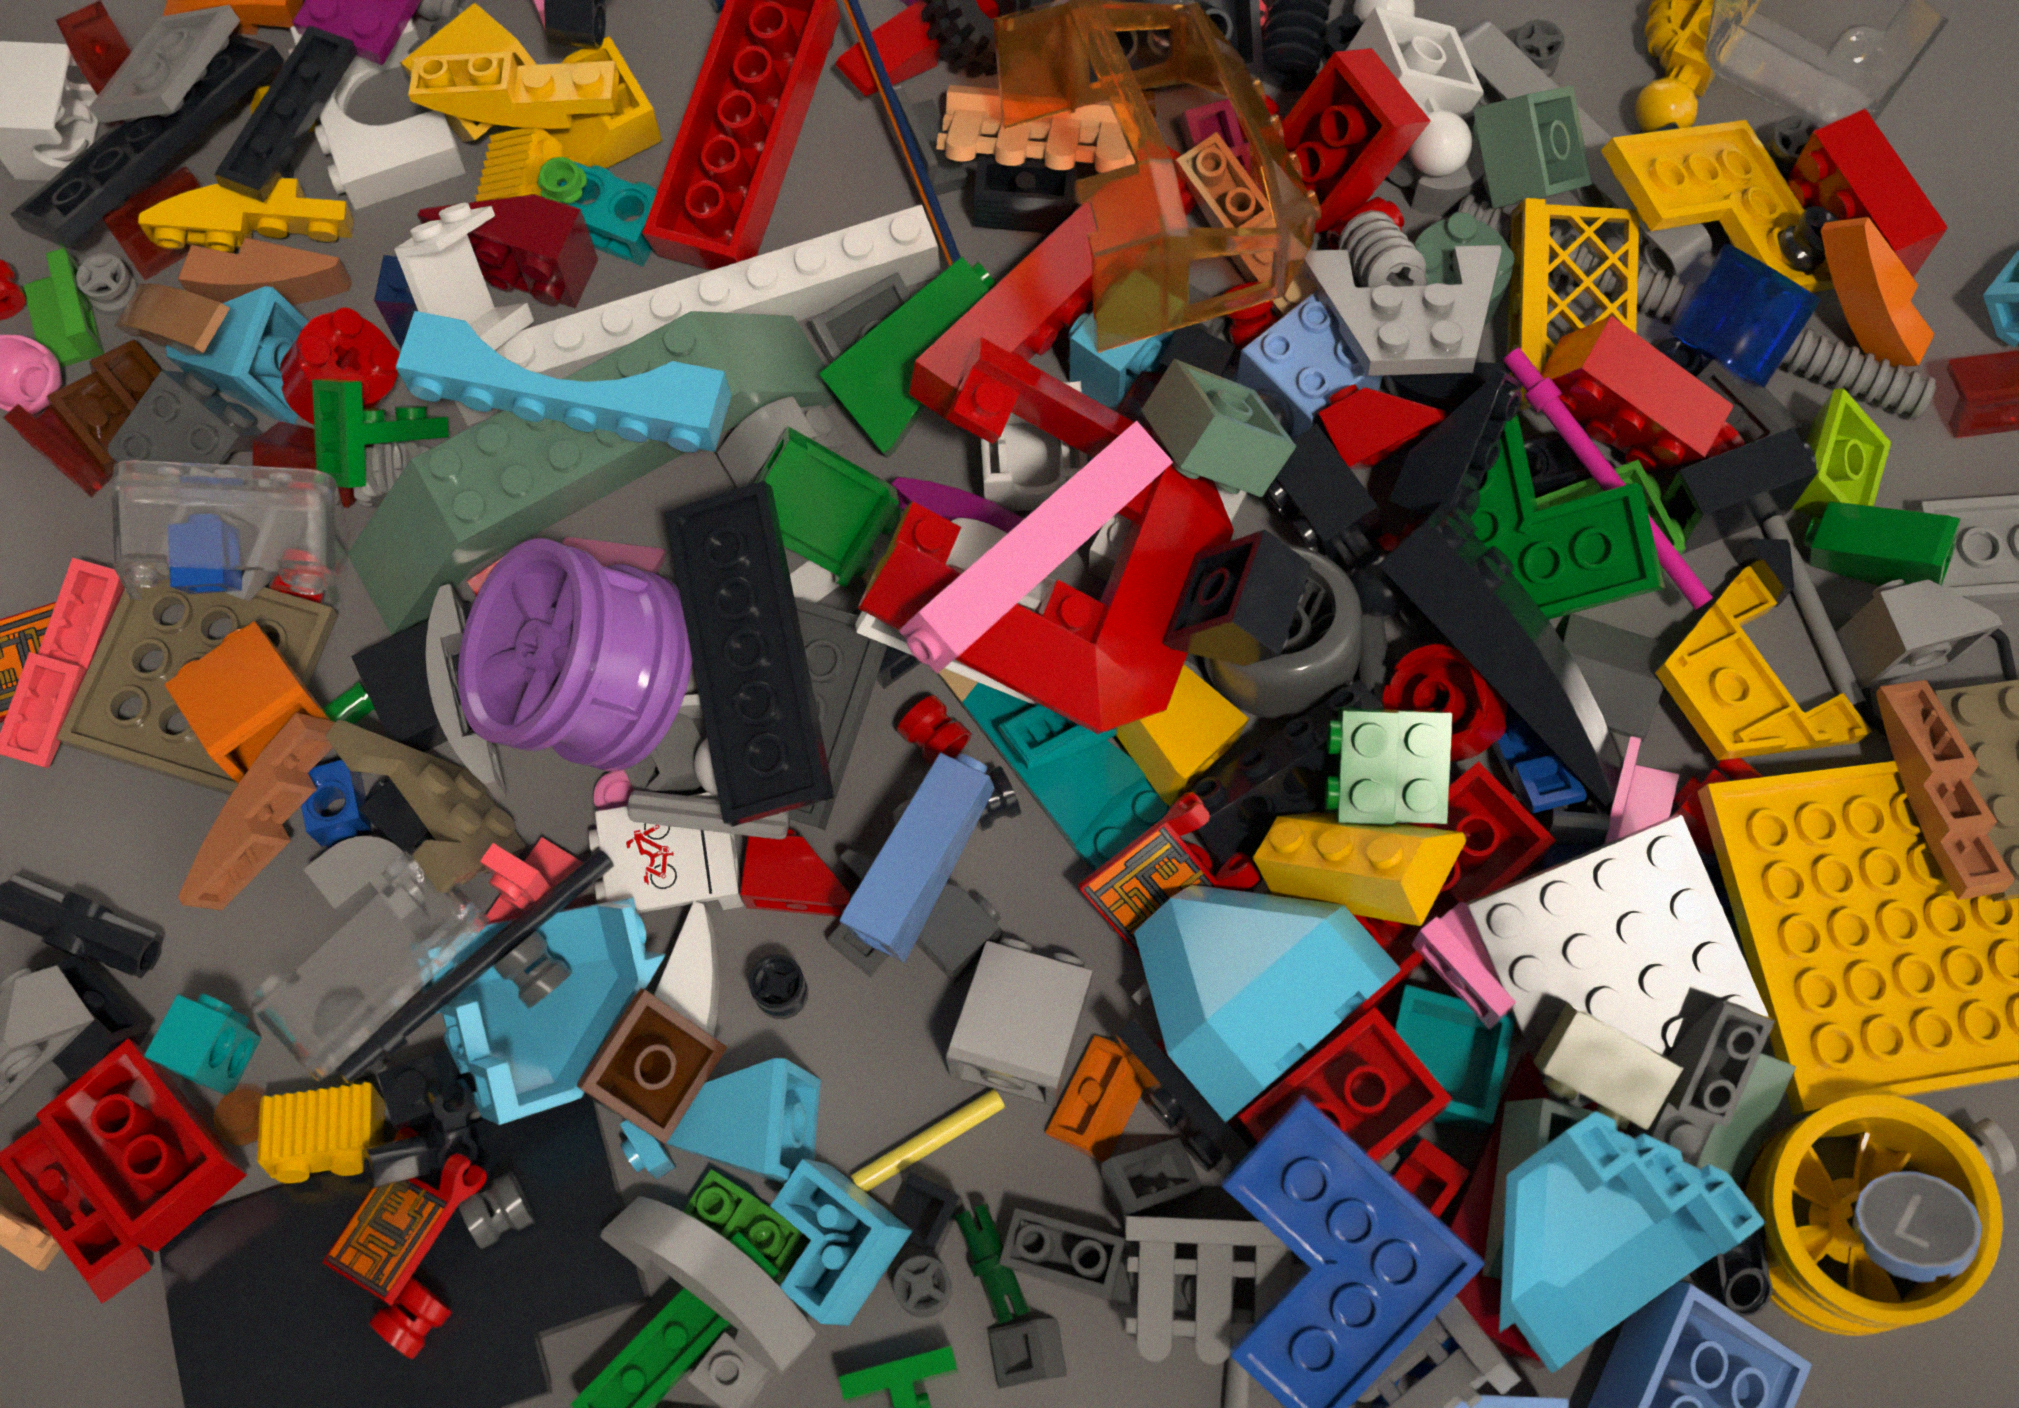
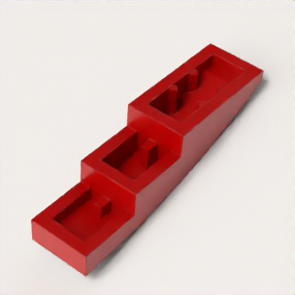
M921 0L907 7L871 32L892 85L937 66L940 57L938 49L941 45L937 39L931 41L926 32L931 26L929 22L922 20L921 10L927 4ZM976 0L979 8L988 18L994 19L1001 16L1000 9L994 0ZM858 41L837 57L835 65L864 96H868L879 90Z

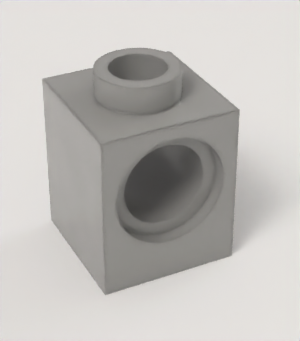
M724 1332L687 1380L721 1408H750L775 1375L736 1345L733 1336Z

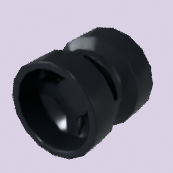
M784 955L764 957L754 965L749 975V989L752 997L756 1001L758 1008L766 1016L773 1019H788L796 1016L804 1008L808 1000L809 988L800 966L793 959Z

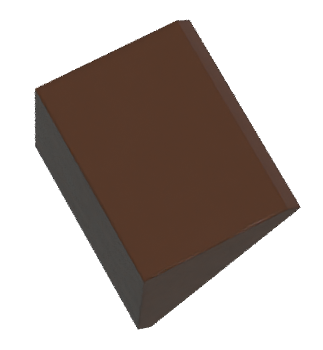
M640 987L576 1086L595 1102L666 1144L724 1054L727 1046Z

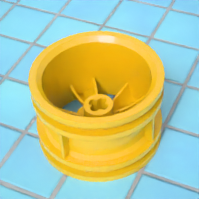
M1862 1095L1846 1098L1827 1105L1803 1120L1783 1129L1760 1146L1739 1187L1742 1193L1754 1202L1765 1222V1248L1769 1276L1772 1283L1770 1301L1789 1317L1803 1325L1830 1334L1843 1336L1876 1334L1937 1319L1954 1311L1967 1302L1984 1284L1995 1264L2001 1244V1200L1992 1172L1984 1157L1966 1134L1950 1120L1927 1106L1900 1097ZM1845 1137L1859 1140L1854 1166V1179L1840 1178L1832 1181L1816 1152L1811 1147L1813 1142L1817 1138ZM1904 1167L1908 1172H1919L1938 1177L1960 1190L1976 1208L1982 1230L1976 1257L1963 1273L1951 1278V1273L1945 1276H1936L1935 1281L1918 1282L1901 1299L1886 1270L1874 1263L1864 1252V1243L1860 1240L1858 1233L1857 1236L1855 1235L1854 1230L1848 1224L1847 1218L1854 1214L1859 1194L1872 1180L1891 1172H1900ZM1792 1192L1811 1202L1808 1212L1809 1226L1796 1228L1792 1211ZM1825 1254L1835 1261L1848 1264L1847 1290L1832 1281L1816 1265Z

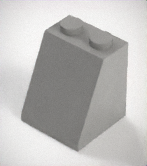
M1002 938L999 944L986 941L946 1055L950 1077L989 1089L995 1088L996 1091L1056 1108L1091 988L1093 970L1084 968L1085 962L1071 955L1054 953L1052 959L1033 954L1031 953V946L1014 939Z

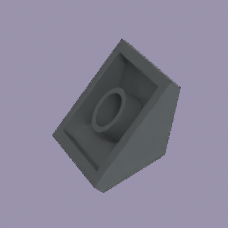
M898 272L810 321L830 364L912 298Z
M1573 613L1569 614L1561 640L1579 667L1603 715L1608 730L1629 738L1630 736L1641 738L1643 742L1664 687L1655 672L1670 656L1672 645Z

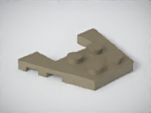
M337 720L324 735L350 771L389 776L436 841L425 840L412 857L439 893L450 891L458 882L462 885L470 882L480 872L484 874L489 873L480 860L492 843L515 857H518L527 847L514 831L516 825L513 819L506 812L496 807L485 792L486 790L468 769L461 768L343 720Z

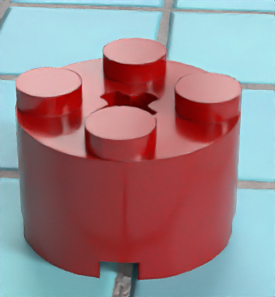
M344 307L337 309L335 312L318 315L304 326L281 361L280 372L283 381L281 390L284 399L298 416L314 425L312 380L329 378L362 381L363 409L377 408L396 381L398 373L396 364L400 354L377 326L362 318L353 309Z
M1441 644L1426 645L1405 655L1395 666L1397 671L1392 677L1390 684H1386L1384 689L1383 707L1388 710L1440 711L1443 709L1442 711L1451 712L1450 762L1468 760L1481 754L1504 734L1506 729L1507 701L1458 649Z

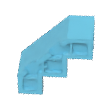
M1190 885L1169 898L1134 931L1167 1054L1225 1122L1401 970L1342 904Z
M634 898L560 910L536 930L548 943L547 952L554 960H562L571 970L572 974L532 1008L528 1009L518 997L519 988L512 980H504L492 966L437 1012H441L446 1028L444 1041L460 1073L470 1072L474 1075L477 1092L474 1093V1102L482 1118L500 1125L580 1099L583 1096L584 1092L576 1085L640 987L646 989L666 955L645 950L646 931L641 917L637 914ZM514 919L480 925L411 945L422 993L424 994ZM533 962L524 972L528 974L538 964Z
M1594 1112L1507 1174L1499 1333L1515 1322L1527 1339L1531 1349L1540 1357L1552 1374L1608 1330L1719 1253L1723 1255L1737 1246L1765 1222L1727 1172L1710 1164H1707L1702 1169H1698L1682 1161L1680 1150L1644 1133L1636 1139L1616 1130L1614 1119L1599 1112Z

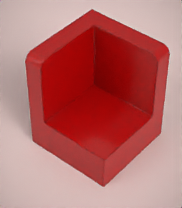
M1422 1138L1393 1177L1439 1218L1470 1172L1425 1138Z

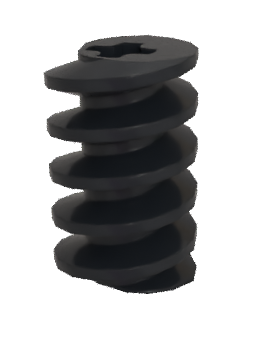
M1271 0L1268 22L1265 26V38L1262 42L1264 71H1260L1261 76L1269 84L1291 92L1307 90L1318 75L1316 71L1320 67L1321 60L1319 55L1323 51L1324 44L1322 38L1326 35L1327 25L1325 22L1329 19L1330 9L1328 6L1332 3V0Z

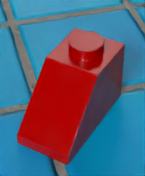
M788 829L786 837L782 840L748 836L740 896L747 909L832 917L842 916L851 900V896L803 837L796 836V832Z

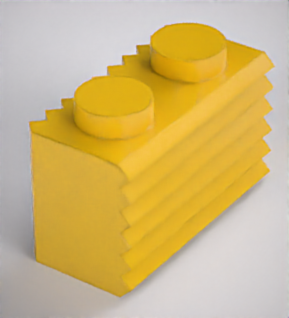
M518 128L489 135L491 143L487 144L489 151L485 152L487 160L483 161L485 168L481 169L483 176L479 178L481 185L477 186L479 193L475 194L476 201L531 194L541 196L542 189L537 184L540 169L548 160L562 157L563 145L544 129Z
M363 1082L361 1085H341L339 1088H319L317 1091L307 1090L305 1093L297 1091L294 1094L285 1093L283 1096L277 1094L272 1097L263 1096L260 1098L257 1162L271 1178H275V1180L282 1183L304 1182L309 1179L310 1173L329 1170L334 1174L342 1176L360 1174L363 1172L362 1149L384 1144L385 1102L374 1086L367 1082Z

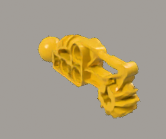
M1754 0L1652 1L1648 9L1649 18L1645 26L1647 48L1651 56L1660 58V66L1666 71L1663 79L1652 81L1637 97L1635 118L1641 131L1644 133L1654 132L1672 122H1676L1679 128H1688L1695 123L1698 114V101L1695 94L1703 97L1743 30Z

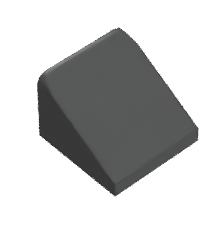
M1055 1318L1035 1319L988 1330L998 1389L1056 1379L1067 1375L1059 1324Z

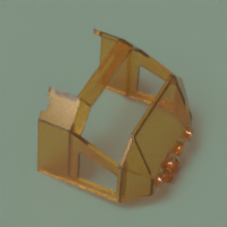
M1057 0L993 19L1001 120L1004 129L1066 111L1072 114L1075 113L1076 108L1108 100L1135 160V164L1075 181L1078 203L1090 202L1097 230L1086 235L1091 251L1094 345L1098 353L1284 297L1314 242L1315 221L1321 218L1319 201L1313 190L1307 191L1302 182V169L1294 151L1288 153L1283 143L1284 133L1279 117L1276 114L1270 115L1268 112L1265 91L1261 80L1258 77L1252 78L1243 58L1198 2L1154 4L1100 0ZM1169 28V59L1163 63L1132 71L1114 31ZM1089 59L1098 77V82L1090 83ZM1177 79L1179 82L1184 81L1229 98L1249 141L1250 176L1257 186L1261 185V193L1270 204L1275 228H1188L1172 158L1141 89ZM1273 252L1272 276L1267 282L1189 305V263L1198 258Z

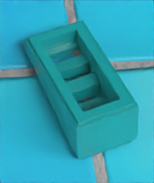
M1041 704L999 724V732L1027 770L1095 746L1117 735V728L1096 734ZM1065 719L1071 729L1065 731L1058 721ZM1047 725L1056 737L1049 740L1040 727ZM1029 731L1039 746L1031 750L1021 737V733Z

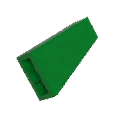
M963 256L819 373L887 458L896 452L926 408V405L909 394L915 360L997 285L979 262L971 267Z

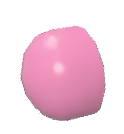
M0 335V409L13 414H37L49 405L47 395L59 390L62 385L58 359L46 346L22 335Z

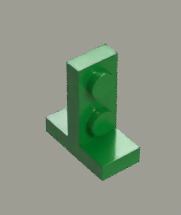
M330 378L312 380L317 484L344 488L366 486L365 444L449 437L448 417L427 415V406H396L395 415L385 416V409H363L362 381Z
M952 1346L842 1375L838 1379L843 1400L847 1403L890 1392L894 1408H932L928 1392L917 1394L915 1385L959 1373L954 1350Z

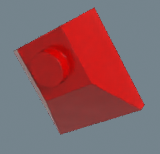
M1356 384L1350 385L1328 398L1331 406L1318 412L1340 456L1350 469L1367 470L1414 445V442L1426 437L1452 413L1366 387L1359 390Z

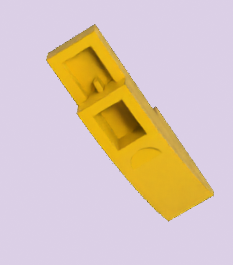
M512 52L414 57L408 95L411 102L463 119L520 128L566 129L571 128L572 114L615 112L619 73L615 61L517 66Z
M279 178L265 202L223 188L218 184H213L187 191L156 204L139 213L138 223L149 240L160 247L181 249L185 244L204 245L205 248L231 253L235 251V248H241L244 238L252 239L253 231L271 238H284L287 236V233L305 234L311 239L322 242H333L338 237L352 238L354 219L346 201L306 198L298 179Z

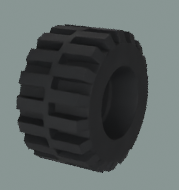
M921 0L927 4L921 10L922 20L930 23L931 27L926 32L931 41L937 39L941 47L938 49V52L944 58L948 54L954 57L953 65L960 69L970 65L971 73L982 74L987 69L990 74L1000 72L1005 67L1009 68L1041 43L1045 38L1044 34L1050 30L1053 19L1049 16L1054 11L1053 0H994L1000 9L1002 24L988 18L981 11L976 0Z

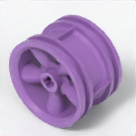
M537 538L519 544L496 564L484 581L472 605L463 632L458 662V688L461 706L468 724L479 737L486 741L508 745L524 751H538L552 746L555 752L567 761L605 771H620L639 763L656 748L670 729L681 707L690 679L693 659L679 588L666 577L625 564L601 566L596 558L588 552L550 539Z

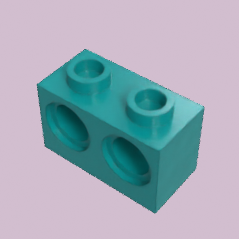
M573 161L577 167H580L585 172L587 184L582 188V196L576 202L567 205L581 209L594 248L644 267L653 248L642 232L657 190L644 182L637 181L631 183L617 178L613 173L601 166L592 165L588 167ZM561 182L559 186L563 187L567 182ZM595 199V201L590 204L582 205V203L587 200ZM631 216H640L636 220L625 221L627 218Z
M203 993L200 994L197 1002L177 994L144 1057L188 1080L231 1098L262 1037L247 1029L246 1026L250 1018L232 1010L231 1006Z

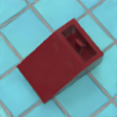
M535 194L469 202L470 209L492 206L495 214L494 217L467 234L484 280L502 291L511 292L513 289L531 294L536 300L549 306L562 304L576 309L599 260L581 209ZM453 205L423 208L419 210L417 216L421 224L440 220L439 212Z

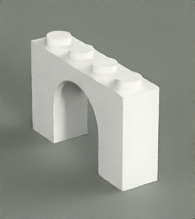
M412 17L383 65L359 56L354 57L319 114L322 125L314 127L323 153L325 155L332 153L335 164L327 166L333 186L338 195L347 193L355 210L466 173L454 136L442 112L432 110L382 126L361 124L346 116L347 105L355 89L373 75L401 66L399 62L408 56V50L417 40H420ZM290 27L295 44L297 45L302 35L297 33L295 27ZM294 48L289 49V54L292 53Z

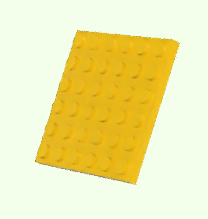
M1895 761L1707 784L1697 791L1753 982L1768 1017L1774 1020L1769 1036L1775 1057L1778 1060L1797 1066L1786 1088L1793 1116L1813 1113L1834 1102L1854 1096L1888 1095L1903 1098L2019 1078V898L1993 902L1991 895L1957 900L1930 850L1908 800Z

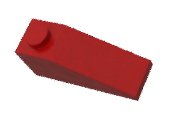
M42 1123L0 1151V1167L101 1304L152 1269L138 1244L129 1239Z

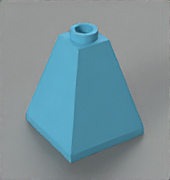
M264 286L222 303L230 309L204 353L184 355L166 345V357L184 372H189L190 370L197 371L210 379L216 385V390L285 425H295L298 415L284 399L281 390L283 381L280 364L297 336L309 321L275 288Z
M773 1058L706 1082L666 1144L785 1185L802 1158L814 1161L821 1079L785 1058Z

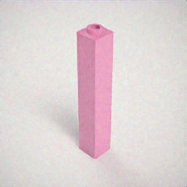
M1137 421L1133 423L899 630L901 635L907 640L911 653L922 663L928 664L938 674L1172 464L1173 461Z

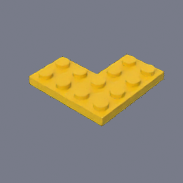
M1747 120L1613 137L1602 148L1601 152L1610 165L1613 176L1621 183L1636 207L1638 216L1646 223L1650 231L1719 220L1729 236L1732 247L1740 253L1754 275L1756 285L1766 294L1769 301L1834 289L1826 259L1817 269L1805 271L1795 267L1781 252L1779 246L1780 234L1788 226L1797 225L1798 218L1805 210L1787 185L1788 183Z

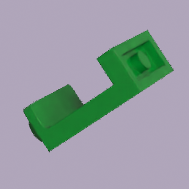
M789 426L753 483L765 481L772 486L784 546L832 572L835 575L836 583L844 588L847 587L853 576L860 578L866 572L874 556V551L870 548L880 533L884 535L890 533L901 513V508L897 506L899 499L896 487Z

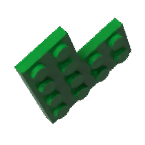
M1515 415L1511 421H1507L1499 439L1501 443L1499 457L1493 468L1485 472L1478 489L1480 501L1474 515L1471 517L1477 527V531L1474 534L1488 549L1495 546L1508 557L1514 566V570L1511 573L1520 582L1547 619L1550 620L1665 589L1642 486L1635 482L1538 511L1518 416ZM1420 441L1414 442V446H1416Z

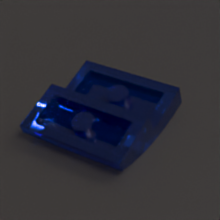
M1724 244L1669 332L1706 358L1718 360L1754 386L1765 388L1821 302V299L1758 259L1730 244Z

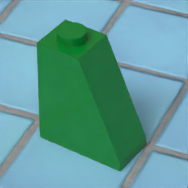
M1829 501L1823 518L1813 516L1805 536L1804 546L1811 547L1810 566L1876 586H1881L1898 579H1903L1906 585L1929 579L1942 586L1953 558L1961 519L1950 515Z

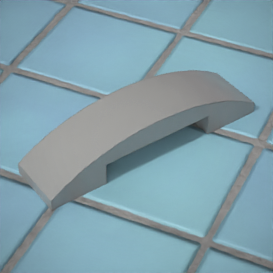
M451 584L439 587L428 622L426 670L430 695L439 723L450 745L474 778L497 800L507 797L496 748L492 742L482 739L477 734L470 735L468 722L461 706L453 655L460 653L461 641L467 621L462 601Z
M638 1196L602 1230L600 1237L641 1270L645 1271L651 1264H656L736 1327L738 1332L734 1343L778 1378L814 1341L816 1333L807 1319L785 1292L755 1262L717 1232L684 1212L656 1200Z

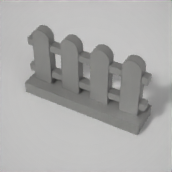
M1126 1216V1240L1140 1241L1139 1257H1128L1127 1272H1139L1138 1316L1137 1318H1126V1333L1137 1334V1349L1144 1359L1151 1362L1162 1361L1171 1354L1174 1336L1195 1337V1350L1198 1357L1209 1365L1220 1364L1230 1356L1232 1339H1240L1253 1325L1233 1323V1276L1256 1277V1322L1292 1284V1279H1296L1308 1265L1292 1264V1250L1261 1222ZM1176 1243H1198L1197 1260L1176 1259ZM1234 1245L1256 1246V1262L1234 1261ZM1175 1274L1197 1275L1196 1321L1174 1320Z
M1300 1257L1292 1262V1264H1306ZM1455 1295L1357 1400L1369 1402L1382 1394L1390 1405L1387 1408H1455L1462 1401L1472 1408L1482 1400L1476 1389L1487 1380L1503 1395L1521 1379ZM1453 1336L1460 1345V1348L1450 1356L1441 1344ZM1430 1355L1437 1367L1406 1393L1402 1394L1394 1383L1426 1356Z

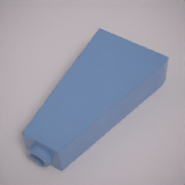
M942 753L939 754L839 920L856 940L903 963L906 962L995 789L990 776L985 774L987 767L984 764L962 753H958L956 759Z

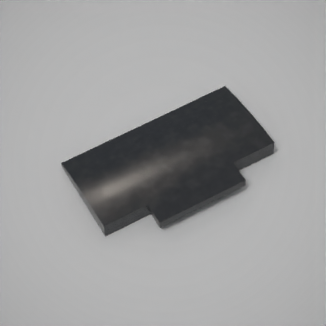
M584 1093L580 1099L500 1125L487 1119L471 1124V1138L476 1143L478 1149L477 1159L473 1165L481 1167L487 1173V1179L479 1191L482 1192L492 1187L495 1178L512 1171L529 1202L535 1223L521 1230L510 1228L500 1234L497 1242L481 1249L472 1237L461 1214L459 1205L457 1206L411 1276L435 1294L453 1312L441 1327H432L425 1336V1346L414 1359H410L398 1351L368 1323L380 1308L389 1307L390 1304L322 1263L372 1189L368 1185L363 1172L352 1176H342L328 1171L310 1177L304 1182L292 1183L202 1213L159 1250L170 1329L185 1408H510L553 1393L539 1339L652 1301L643 1270L600 1237L602 1230L626 1208L596 1102ZM439 1167L430 1169V1174L416 1177V1179L439 1191L442 1171ZM468 1170L463 1173V1177L467 1174ZM408 1311V1313L412 1315L415 1319L418 1318L411 1311Z

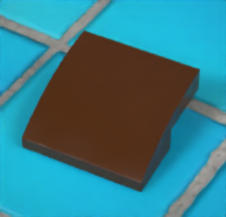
M135 339L90 360L91 374L47 395L49 408L105 476L123 467L109 455L108 445L161 372Z

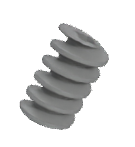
M1370 210L1358 214L1348 222L1339 239V250H1348L1352 274L1363 287L1427 285L1425 275L1426 262L1422 254L1408 240L1407 236L1401 232L1390 216L1382 211Z

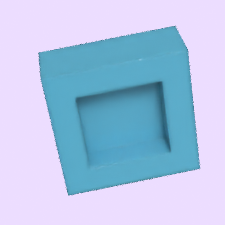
M628 1121L620 1124L628 1137L620 1146L637 1173L646 1168L652 1176L659 1179L676 1168L659 1140Z

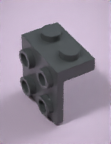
M161 370L108 445V453L114 460L174 510L177 509L192 468L215 475L232 451H256L266 437L264 433L253 425L255 418L246 409L233 402L226 403L215 393L216 385L210 379L194 370L189 372Z

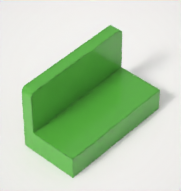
M65 247L45 253L51 276L27 283L23 287L36 341L46 346L55 355L60 368L104 354L92 303L77 285L76 275L80 266Z

